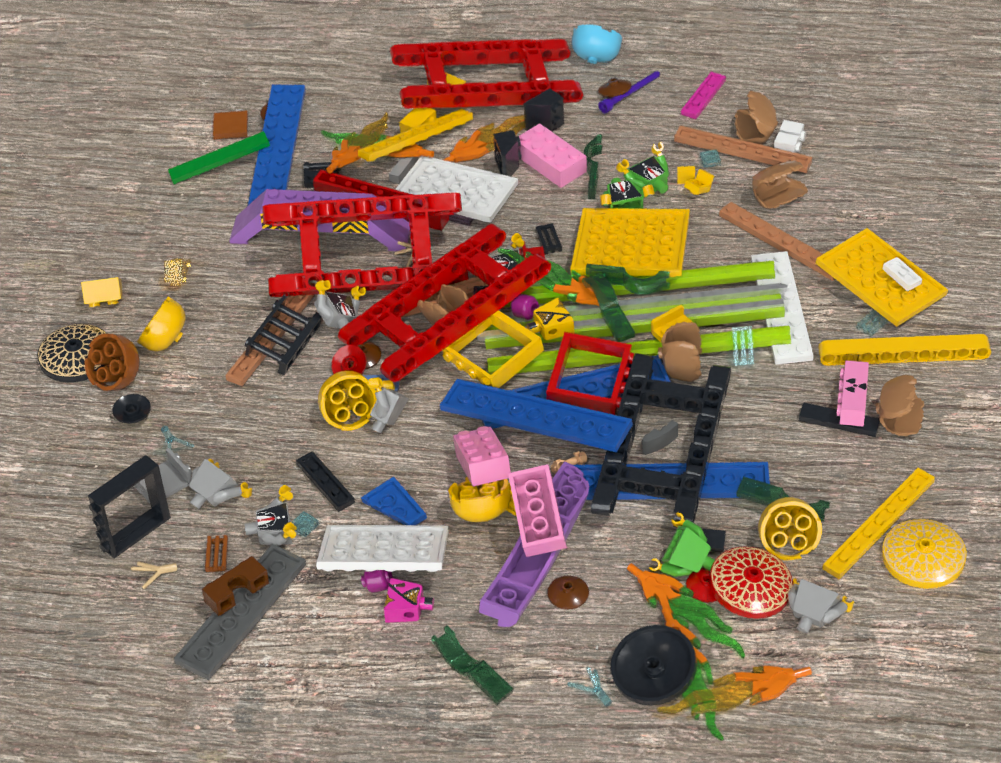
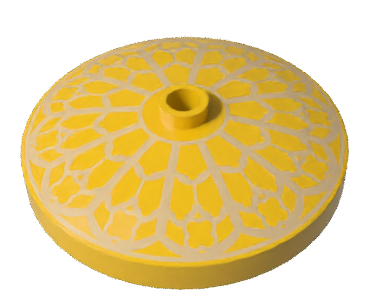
M914 519L896 525L886 535L882 548L884 565L896 579L909 586L925 589L942 587L956 580L965 567L967 556L963 540L953 529L940 522L927 519Z

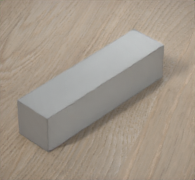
M401 157L389 173L390 182L400 184L419 157Z

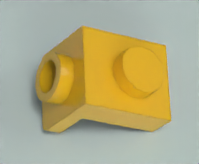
M699 169L696 178L686 180L684 187L694 195L709 192L714 175Z

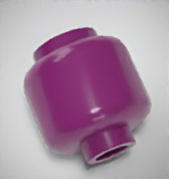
M520 294L511 302L513 315L525 320L534 318L533 311L539 308L537 299L530 295Z
M364 570V575L361 576V583L364 588L367 587L369 592L376 593L388 590L390 578H393L392 572L386 570L370 572Z

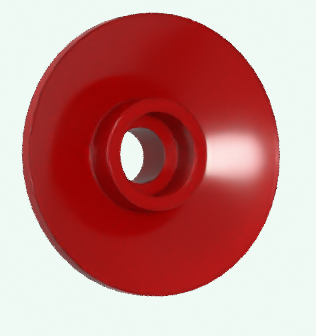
M355 345L341 347L332 359L333 374L341 371H353L362 375L367 363L364 351Z
M700 569L698 573L692 572L687 578L686 589L693 599L705 603L717 601L711 591L709 582H706L709 581L711 569Z

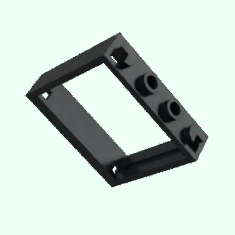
M147 455L88 495L89 509L93 514L92 521L96 526V535L100 540L99 547L103 553L107 552L114 559L171 518L159 465ZM144 479L151 509L112 536L104 506Z

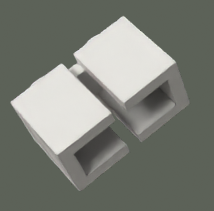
M784 120L780 132H778L775 139L774 148L793 153L800 152L801 141L804 142L806 137L804 124Z

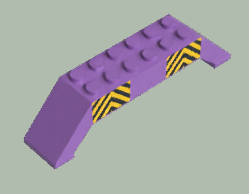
M266 189L236 216L230 236V243L248 244L249 239L262 229L300 231L299 225L272 227V225L264 224L262 210L264 205L370 198L376 196L364 193ZM384 206L376 207V209L379 211H384L386 209ZM347 208L340 209V212L345 214L348 213L349 210ZM306 210L303 212V214L306 216H310L313 214L310 210ZM404 218L318 224V232L369 234L388 247V251L406 249L407 247L398 245L397 242L408 243L410 236L409 222Z

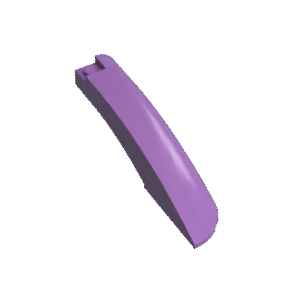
M564 461L552 480L566 541L587 499L589 483L583 477L581 470ZM520 535L505 564L481 598L479 613L498 619V626L511 627L515 625L543 583L561 549L526 557Z

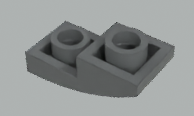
M671 420L660 431L654 428L649 434H646L642 439V453L647 455L656 452L673 442L678 437V423Z

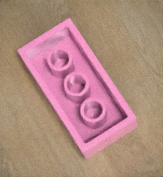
M538 124L519 136L521 146L518 149L521 153V160L560 188L587 172L586 155L543 125Z
M483 426L474 431H461L457 435H453L456 457L472 486L509 478L508 473H511L508 455L491 427Z
M549 465L508 473L526 557L567 548Z

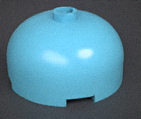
M578 25V28L573 30L571 43L574 52L580 58L587 60L589 63L596 64L597 62L611 61L618 55L622 36L614 30L609 32L601 29L602 26Z

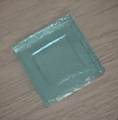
M717 150L700 152V159L704 168L721 165V159Z
M305 511L291 522L297 527L295 531L304 537L319 526V520Z

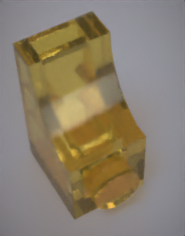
M172 258L165 260L164 283H170V286H181V283L186 282L190 259Z

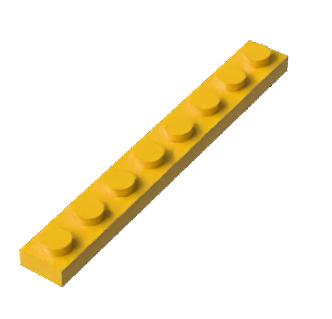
M459 109L358 150V157L368 162L375 161L379 157L388 156L389 153L400 151L402 148L414 145L418 141L427 140L428 137L433 135H439L445 130H451L455 126L466 124L467 121L473 119V113Z
M917 468L825 561L822 569L840 580L934 483L935 477Z

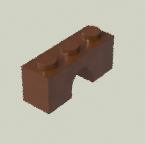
M251 556L202 588L204 602L220 616L236 605L233 594L235 589L246 588L254 594L269 584L268 573Z

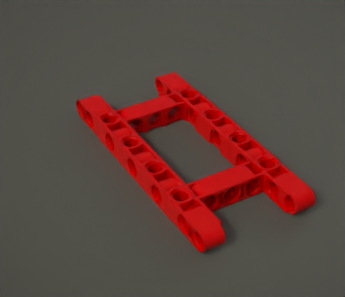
M564 39L396 44L390 48L393 64L399 65V67L424 66L428 85L407 86L399 92L402 106L408 109L524 105L525 102L549 88L563 97V103L579 102L584 96L581 84L577 81H549L544 62L563 61L570 56L568 43ZM523 63L528 82H479L451 85V83H447V74L444 72V66Z
M453 192L264 205L262 207L264 224L272 225V227L300 226L303 273L279 274L276 277L268 278L269 296L317 295L319 291L316 287L308 284L312 280L317 282L329 280L331 286L325 292L331 293L351 292L352 288L359 286L358 290L365 287L366 291L397 289L432 264L428 216L454 215V213L461 212V194ZM419 203L422 207L416 209L413 207V204ZM384 206L386 209L384 211H379L376 209V207ZM347 208L349 212L344 214L340 212V209ZM306 210H310L313 214L310 216H306L303 214V212ZM409 218L412 267L375 268V270L362 271L361 269H350L332 273H324L321 270L318 224ZM468 271L448 285L468 280ZM388 275L392 280L387 282L382 277ZM347 278H353L355 282L353 284H348L345 280Z
M489 224L342 327L338 332V338L345 345L358 346L381 332L400 347V349L384 359L380 366L381 374L391 382H397L546 276L551 270V263L542 256L535 254L529 256L511 270H508L488 256L502 246L506 239L505 231L494 224ZM466 271L471 272L489 285L484 290H480L467 299L456 310L449 312L434 323L435 325L425 332L418 334L410 324H405L401 317L417 307L419 300L424 302L441 290V285H448Z

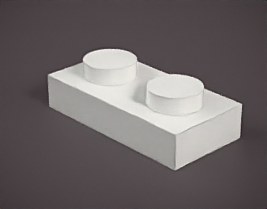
M898 257L883 264L882 269L906 291L921 285L922 278Z

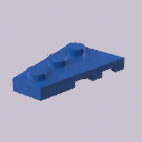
M394 476L361 497L363 503L403 525H417L427 519L423 509Z

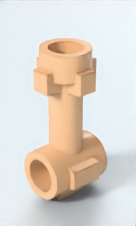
M577 451L573 453L574 457L555 460L551 465V471L556 474L564 461L572 465H585L584 463L588 460L584 451Z

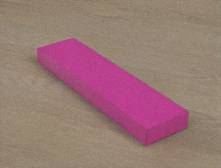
M710 72L681 109V115L697 119L725 83L726 76Z

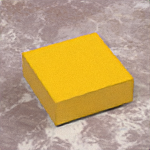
M695 166L677 167V184H685L686 180L695 179Z

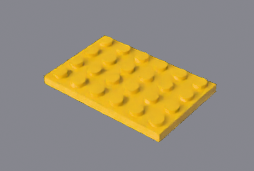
M868 228L816 258L815 264L896 327L945 297L948 293L947 288ZM898 257L922 278L921 285L906 291L882 269L883 264Z

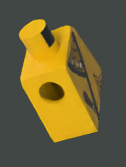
M559 298L533 311L534 322L526 325L527 329L531 332H540L545 340L563 337L564 332L575 333L574 319Z

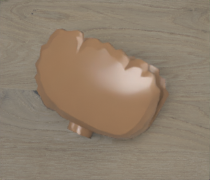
M750 90L747 95L749 98L747 100L749 109H739L735 114L736 135L743 141L764 144L771 137L778 124L775 108L765 95Z
M787 161L768 167L755 174L752 179V187L758 203L764 208L771 209L804 196L808 192L805 184L787 177L788 174L798 171L803 165L797 161Z
M443 284L441 285V291L437 296L436 303L433 304L429 301L423 302L419 300L417 306L424 317L432 325H435L434 323L464 304L468 299L464 290L459 287L456 288L452 285L446 286Z
M676 323L667 329L662 337V347L658 348L659 359H663L667 374L674 379L691 382L698 380L702 374L699 357L702 353V348L700 347L702 339L696 323Z
M902 375L886 382L881 390L880 401L876 403V412L880 414V423L888 432L898 436L918 434L922 428L920 423L923 421V407L925 404L916 395L915 385L917 384V379L912 375Z

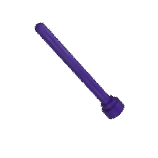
M655 71L632 85L631 89L622 95L611 99H603L598 103L600 111L607 114L616 103L658 78L660 72Z

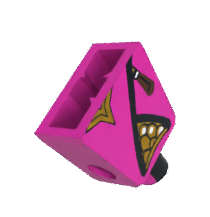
M390 578L384 605L386 623L418 621L421 609L433 610L434 598L424 597L423 586Z

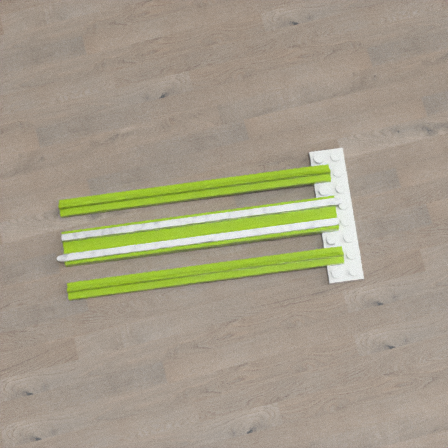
M787 251L751 255V263L682 270V276L676 277L624 276L592 280L606 297L756 281L757 286L612 301L618 304L615 311L603 305L600 307L589 304L564 306L574 319V334L594 338L651 332V321L654 318L679 305L684 307V315L693 323H696L698 327L765 319L766 328L701 334L702 344L700 347L702 348V353L771 346L775 365L813 361V352ZM569 282V283H560V284H558V285L570 286V285H571V282ZM555 284L532 286L521 293L535 297L538 304L548 303L556 298H559L561 302L576 300V296L553 292ZM511 302L502 308L511 307ZM512 312L504 313L525 328H527V324L534 322V318L525 320L515 317ZM494 325L489 326L477 336L478 341H485L486 350L524 346ZM540 332L535 333L541 337L542 344L561 342L563 337L545 340ZM657 339L626 343L632 345V353L653 356L658 355V348L662 347V343ZM570 349L565 368L619 363L622 361V358ZM559 350L542 352L518 373L553 370ZM514 355L487 358L488 373L490 375L493 374Z

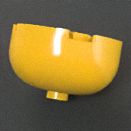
M167 296L136 342L150 351H163L173 341L178 342L183 335L181 330L186 320L183 307Z
M341 371L335 373L325 380L319 390V410L325 420L336 428L345 431L358 429L370 421V413L377 401L375 396L376 390L375 388L371 389L369 387V380L357 372ZM349 410H352L356 415L361 416V418L353 424L341 423L349 419Z
M465 477L464 482L458 485L453 483L448 489L453 511L460 518L470 522H486L495 519L507 509L510 502V488L507 479L472 486L468 477Z
M785 497L773 501L764 509L759 519L758 533L762 544L768 552L781 560L802 559L800 555L808 554L817 547L822 535V524L816 511L807 502L794 497ZM800 536V541L793 543L794 539ZM788 540L795 550L802 551L796 555H784L777 552L772 547V544L780 548L785 546Z

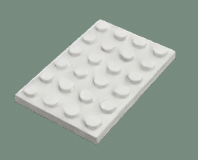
M421 156L395 190L413 195L460 193L462 211L454 214L491 223L518 185V178Z
M327 525L317 559V569H323L324 571H332L334 569L345 571L365 570L369 572L375 570H386L388 572L396 570H406L409 572L427 570L435 572L442 570L448 538V526Z

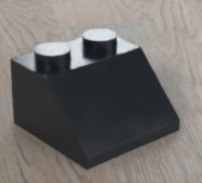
M549 88L525 102V130L528 131L541 124L552 132L564 125L563 97Z
M514 130L493 134L496 165L500 174L510 177L519 168V160H521V153L518 149L521 146L519 136L515 135Z

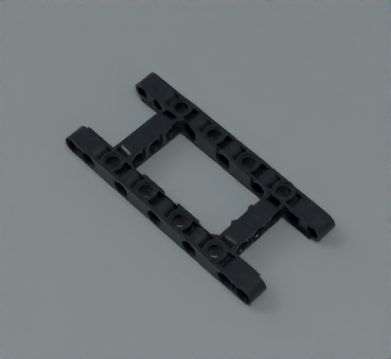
M635 353L617 416L632 419L633 425L617 452L606 451L592 500L591 513L604 516L613 514L619 491L676 500L673 511L675 513L674 521L679 522L681 520L676 515L679 512L683 515L684 520L688 519L694 523L730 381L731 367L713 365L710 368L706 387L652 380L653 355ZM644 405L701 413L697 417L694 441L690 444L686 460V472H683V474L665 473L662 470L661 472L646 470L643 467L641 469L627 467Z

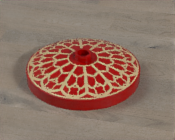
M748 546L735 547L720 554L714 561L709 575L711 591L724 608L739 616L754 619L771 617L782 611L789 602L788 592L793 585L790 571L778 557L763 549Z

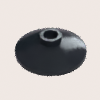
M129 394L119 398L114 403L112 413L119 422L126 424L137 423L149 415L151 404L143 395Z

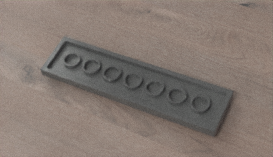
M272 544L258 560L267 570L269 584L254 594L246 588L235 589L233 594L236 605L220 616L213 612L174 657L175 664L210 680L306 566V559Z

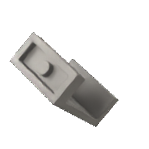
M170 448L166 449L168 460L159 465L166 498L189 486L192 475L191 468L187 464L184 465L178 453L174 454ZM143 479L134 486L150 504L145 480Z

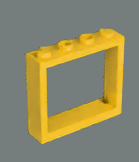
M498 310L442 350V356L447 362H452L460 371H465L472 379H477L481 384L500 388L544 351L541 337ZM494 325L525 347L490 375L458 352L489 326Z

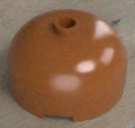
M101 334L95 337L89 344L88 358H85V371L92 385H96L104 391H116L126 388L134 381L139 371L140 359L135 345L128 338L119 334ZM95 365H105L104 367H100L97 371H94ZM104 382H116V383L110 386V385L105 384Z

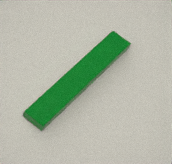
M263 131L170 168L168 172L173 184H176L266 148L270 144Z

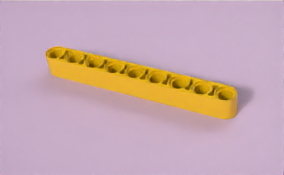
M984 334L825 340L818 346L820 361L823 365L827 366L845 365V361L883 364L982 360L991 355L987 335Z

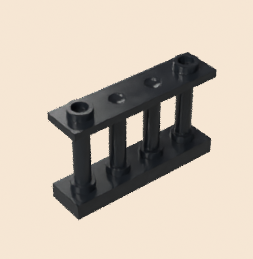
M285 295L279 301H275L270 314L252 337H248L244 345L247 357L254 349L277 361V364H279L278 373L282 375L287 373L320 327L322 320L318 312H315L312 318H307L286 307L287 296ZM280 313H283L303 323L305 328L298 330L277 319ZM271 325H274L295 336L296 340L288 342L269 332L268 329ZM264 337L287 349L285 355H280L259 344V341Z

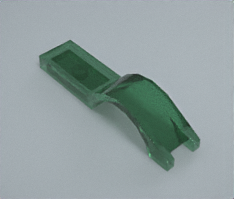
M598 134L584 149V155H586L587 173L590 175L588 199L593 200L596 198L599 165L598 162L593 161L591 158L602 154L603 145L597 146V144L602 143V134Z
M587 264L586 277L593 282L621 285L631 293L644 295L670 288V282H666V278L670 276V272L659 271L651 278L640 279L630 276L625 271V267Z
M596 273L595 276L589 278H582L586 289L590 287L594 292L600 306L601 315L616 341L622 342L634 338L635 331L619 306L615 291L608 279L600 273Z
M744 476L736 492L739 498L766 506L777 499L790 497L783 488ZM819 500L815 503H808L816 511L819 519L824 521V512L826 509H829L830 502Z
M448 625L444 627L445 633L441 637L437 638L435 635L431 637L432 642L450 667L460 675L467 676L496 705L513 693V688L484 660L474 659L462 648L455 632Z

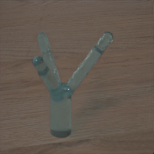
M168 426L161 428L167 448L172 450L171 442L173 441L192 448L194 447V444L174 437Z
M586 667V671L595 688L572 682L567 683L570 687L596 694L605 707L612 703V700L601 688L596 669L593 671V675L590 667Z

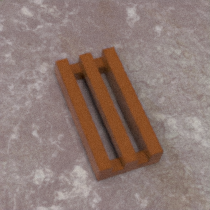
M224 535L223 538H220V536H215V538L207 536L206 572L227 571L228 535ZM212 544H215L214 564L211 567ZM220 544H223L222 566H218Z

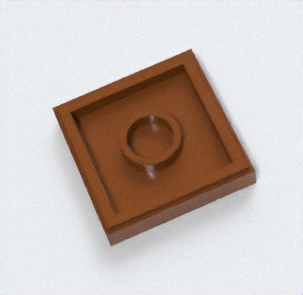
M248 111L214 113V139L248 137Z

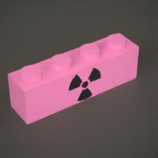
M845 361V368H841L840 379L842 380L839 383L840 392L838 394L836 415L840 416V424L864 426L868 362Z

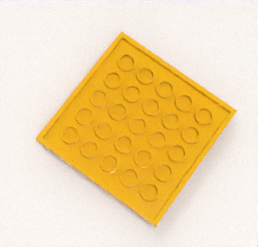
M583 208L570 268L571 275L682 276L690 209Z

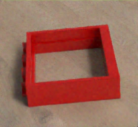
M564 332L548 384L546 399L615 415L617 407H620L622 400L620 395L624 393L626 386L624 381L628 379L631 368H629V364L633 363L635 353H632V345ZM571 348L622 358L611 399L559 389Z

